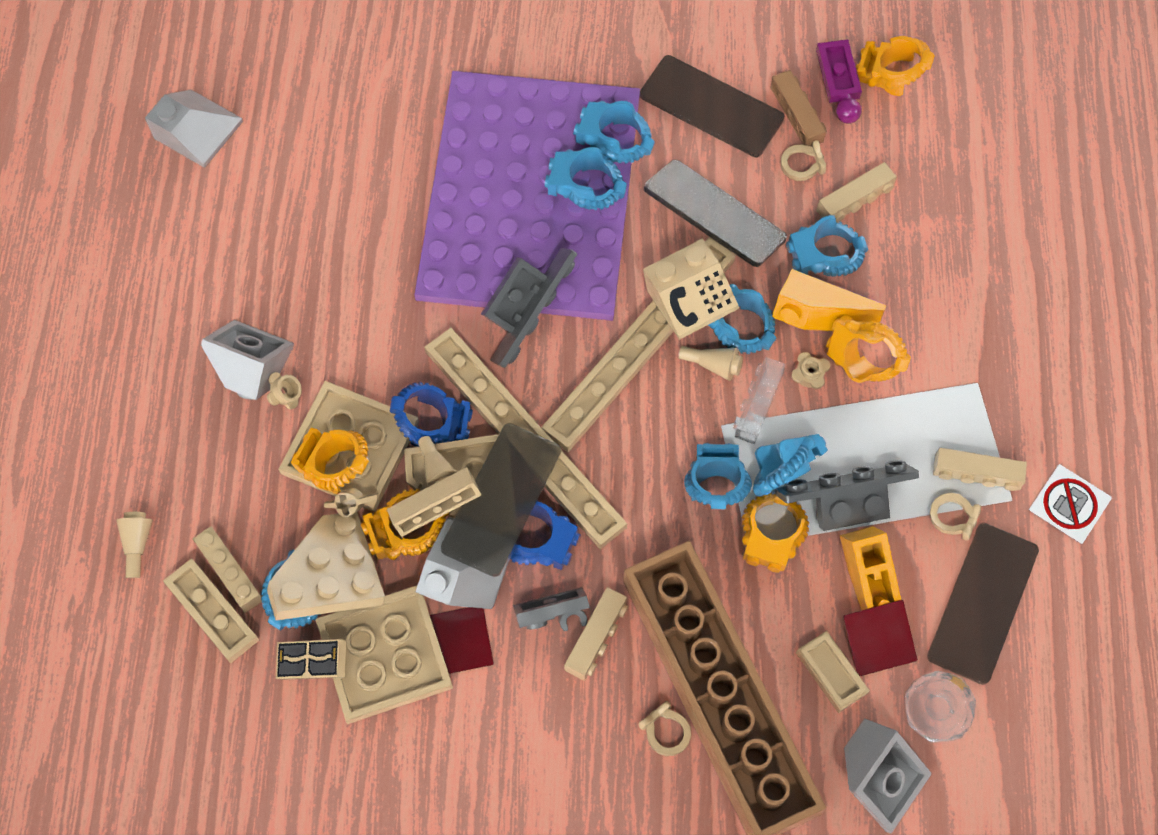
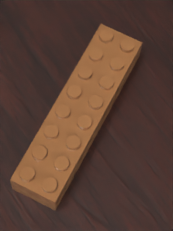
M687 541L625 569L623 583L746 834L781 835L820 816L826 810V806L691 542Z

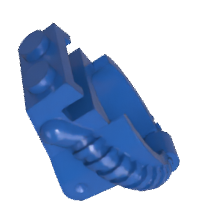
M422 382L407 385L397 394L398 396L391 398L389 411L395 414L394 419L397 421V427H400L399 431L404 433L405 438H409L413 446L419 447L418 440L424 436H430L434 444L469 438L470 429H467V424L470 422L473 410L470 409L471 402L462 400L459 404L454 398L446 397L447 394L438 387L430 386L429 383L423 384ZM418 396L417 401L432 405L439 411L443 426L433 431H424L416 428L407 419L404 412L405 403L412 397Z
M534 501L528 504L524 502L523 505L518 504L515 507L516 519L523 516L538 517L550 527L552 536L547 543L539 548L530 549L515 544L510 557L511 562H518L520 565L522 563H525V565H529V563L535 565L537 562L545 566L554 564L553 567L560 570L563 569L564 565L568 566L572 558L571 548L573 545L577 546L581 536L578 533V526L570 523L567 516H557L558 513L553 511V508L541 502Z

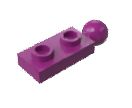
M849 40L818 43L816 53L829 103L839 102L836 114L841 122L846 124L854 123L860 118L862 113L861 105L856 100L860 99L862 90Z

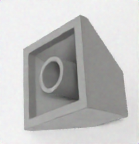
M193 90L165 94L145 117L155 140L204 168L243 122L241 117Z
M233 320L203 338L201 346L225 388L237 392L238 396L244 399L257 400L270 391L271 384L268 378L272 373L278 372L280 374L293 349L294 343Z
M448 517L426 558L416 593L450 606L492 609L515 542Z
M864 719L844 747L849 790L879 825L891 834L932 773L896 730Z

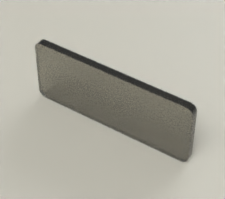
M671 55L663 57L640 90V98L755 158L763 154L784 122L785 115L783 112Z
M672 160L644 185L645 193L754 267L761 266L787 239V234L679 160Z
M505 424L475 479L482 495L461 506L441 544V552L492 577L499 576L561 455V446L514 424Z
M981 523L977 527L928 651L927 658L929 662L981 685H985L991 680L1039 552L1036 544L987 523Z

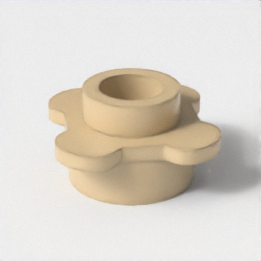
M808 352L799 354L797 358L799 364L797 369L792 371V379L804 387L814 389L823 387L825 383L823 377L825 372L830 369V362L825 358L817 359L811 357ZM812 368L814 369V372L810 373L808 372V369Z
M278 372L272 373L268 378L271 384L270 393L267 395L268 402L274 406L282 404L288 409L296 408L302 391L298 379L292 375L281 376Z

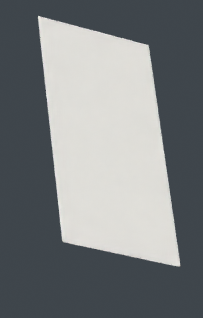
M978 383L721 426L725 444L739 445V461L744 463V469L749 473L752 480L750 493L743 501L739 502L741 517L745 514L743 511L747 508L746 505L757 497L753 492L754 480L760 470L755 456L756 449L761 446L780 443L782 440L819 434L824 438L828 451L822 456H815L816 459L809 462L811 470L796 478L806 480L807 482L819 480L820 475L827 473H838L840 476L851 474L852 470L858 467L883 468L885 463L890 461H905L906 464L919 471L918 479L887 484L890 518L823 531L819 528L816 498L798 501L797 504H801L802 510L804 509L806 511L805 515L808 516V536L930 515L931 505L934 500L946 493L960 494L972 506L975 504L985 506L1012 501L1010 491L1004 487H986L982 483L976 482L963 483L961 480L953 478L944 480L939 478V476L933 475L935 454L939 447L1000 458ZM948 502L939 507L937 514L962 510L963 508L957 503ZM773 503V505L759 509L755 514L757 528L764 536L771 540L786 539L796 532V520L787 509V506Z

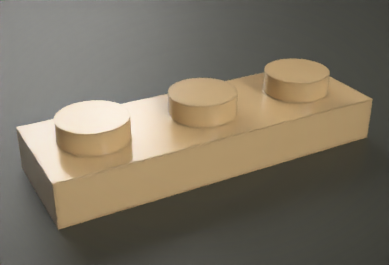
M192 558L163 580L165 585L230 664L259 641L254 632Z

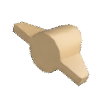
M349 488L339 493L335 500L324 502V507L336 508L339 515L349 517L360 511L364 503L376 501L380 498L379 494L363 496L359 490Z

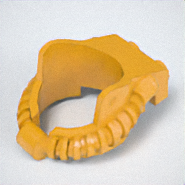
M897 36L890 38V43L881 42L880 47H876L875 41H867L865 48L861 49V60L856 65V71L860 82L868 84L869 87L883 88L890 95L901 96L904 93V85H910V82H915L916 78L919 79L926 70L931 69L935 55L925 42L917 38ZM915 53L921 57L919 63L906 71L893 72L885 68L896 61H914Z
M846 314L834 321L832 325L834 332L826 345L828 348L827 355L834 360L837 366L844 368L851 380L857 383L869 380L871 382H882L894 378L901 371H907L911 356L907 354L906 344L902 342V337L899 338V334L895 333L894 329L882 323L857 322L853 320V317ZM860 338L871 344L884 341L891 349L892 356L897 357L895 363L888 368H879L872 365L865 356L860 357L858 339Z
M310 428L309 432L304 436L298 451L294 453L291 464L298 472L304 474L305 480L311 481L319 489L339 494L341 492L340 486L344 487L345 483L349 484L351 479L354 480L356 478V474L362 475L368 465L369 460L366 458L368 456L367 442L361 434L352 430L329 431L330 433L323 432L321 434L318 429ZM342 451H354L356 457L350 467H346L335 474H325L326 464L332 456Z
M417 488L416 490L409 489V491L404 490L401 494L397 493L395 497L393 496L390 499V502L386 503V507L376 510L373 516L372 513L363 515L364 522L361 523L364 535H369L371 542L367 543L371 555L376 554L378 560L384 558L395 560L401 554L403 556H416L432 548L446 522L444 517L448 516L449 512L435 519L432 527L425 535L416 539H400L391 530L392 521L387 508L420 492V489Z
M770 493L761 497L757 496L746 505L747 508L743 511L745 514L742 515L743 531H746L742 537V542L746 545L743 559L752 566L760 564L766 566L772 572H784L788 559L796 556V547L799 548L801 543L805 542L804 538L808 536V516L805 515L806 511L802 510L801 504L798 505L797 502L785 503L776 496V493ZM773 503L787 506V509L796 520V532L786 539H769L757 528L755 514L758 510L765 506L773 505Z

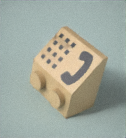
M703 238L643 269L647 292L679 340L739 309V305L719 261Z

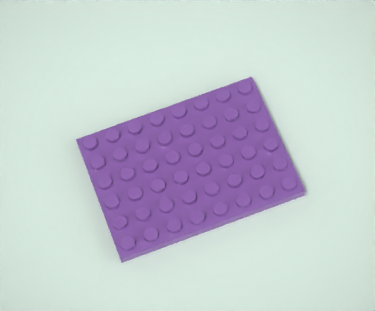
M452 71L414 294L415 300L485 308L517 257L522 258L545 274L559 250L567 248L577 253L574 259L575 266L566 278L561 279L555 289L557 294L549 306L544 307L541 313L613 321L632 163L628 162L625 164L622 162L621 164L613 162L620 170L623 181L627 183L624 198L618 199L617 202H614V205H609V208L604 207L602 210L600 208H597V210L581 208L569 198H564L558 193L557 196L548 195L545 179L546 175L551 174L549 162L550 158L555 157L556 152H565L568 149L580 151L591 147L586 142L585 145L576 143V135H573L575 125L577 123L580 124L582 120L580 119V114L583 107L587 108L589 102L605 101L611 104L617 101H628L633 104L635 112H638L640 89ZM612 122L601 132L607 137L618 140L621 149L634 147L636 129L633 126L627 124L613 125ZM596 169L584 172L580 170L572 179L578 185L593 188L595 196L602 195L609 189L613 190L614 186L608 174Z

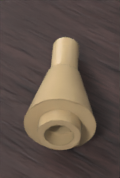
M681 346L679 351V359L699 363L700 366L728 381H731L734 375L738 376L740 374L743 364V356L739 355L738 348L699 350Z
M424 436L418 440L419 447L424 455L427 487L457 472L437 452L430 436Z
M125 512L124 518L117 519L116 521L124 555H126V578H140L141 555H143L153 520L146 518V513Z

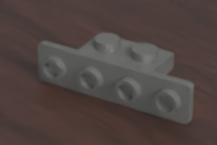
M561 248L545 274L522 258H516L481 315L507 331V334L491 357V362L505 368L508 364L515 361L521 350L519 347L526 335H530L537 327L539 322L537 317L542 309L549 306L557 294L555 289L561 279L566 278L572 272L575 266L574 259L577 256L575 251Z
M890 461L885 463V467L878 469L858 467L853 469L851 474L841 476L838 473H827L820 475L819 480L815 481L792 480L786 483V486L775 488L776 496L785 503L816 498L819 528L827 531L890 518L887 484L918 479L919 471L906 464L905 461Z

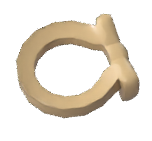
M819 140L813 141L812 146L793 145L787 148L781 157V169L784 175L795 181H805L812 178L817 172L821 175L825 174L826 163L821 153ZM802 152L815 157L816 163L804 172L794 171L788 165V158L795 153Z
M942 494L931 505V522L942 533L951 535L963 534L962 539L969 540L973 528L977 524L981 506L979 504L972 506L960 494ZM948 502L957 503L969 516V520L966 524L956 526L945 525L938 518L937 511L939 507Z
M665 701L656 710L651 711L638 725L641 730L646 729L647 740L654 751L664 756H675L683 752L688 746L691 738V728L681 714L670 710L671 703ZM664 717L674 720L681 725L683 739L679 745L667 748L657 742L654 732V722L656 719Z

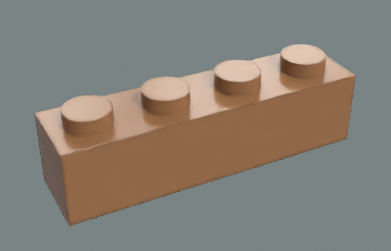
M791 70L772 76L770 88L802 144L812 146L815 140H819L820 144L823 143L827 132L826 127L818 119L816 109L811 107L806 92L800 88L798 78L793 76Z

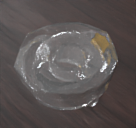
M937 670L925 674L912 682L904 694L907 725L929 743L961 739L973 723L976 699L962 677Z

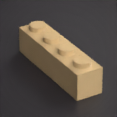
M884 162L819 200L816 211L822 218L829 215L835 216L838 223L844 219L845 215L850 212H857L862 205L867 202L870 204L879 195L887 194L893 190L897 176Z
M939 447L935 454L933 475L939 476V478L944 480L953 478L959 479L963 483L976 482L982 483L986 487L1000 486L1009 491L1020 490L1025 483L1027 462Z
M466 467L387 508L393 526L403 537L482 494L474 477Z
M212 526L193 538L244 613L261 603L260 594Z
M608 587L606 588L564 665L566 672L584 681L588 675H593L597 667L595 661L598 655L603 656L608 646L605 642L609 636H614L618 628L616 622L619 616L623 618L629 606L626 605V596Z

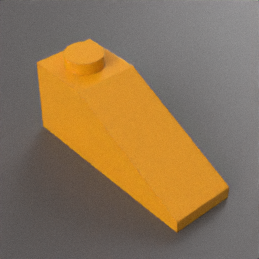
M791 269L778 296L772 317L803 330L834 331L832 330L834 321L837 318L840 319L845 314L853 317V320L857 322L880 323L886 305Z
M872 526L840 535L847 569L861 610L901 600L887 533Z

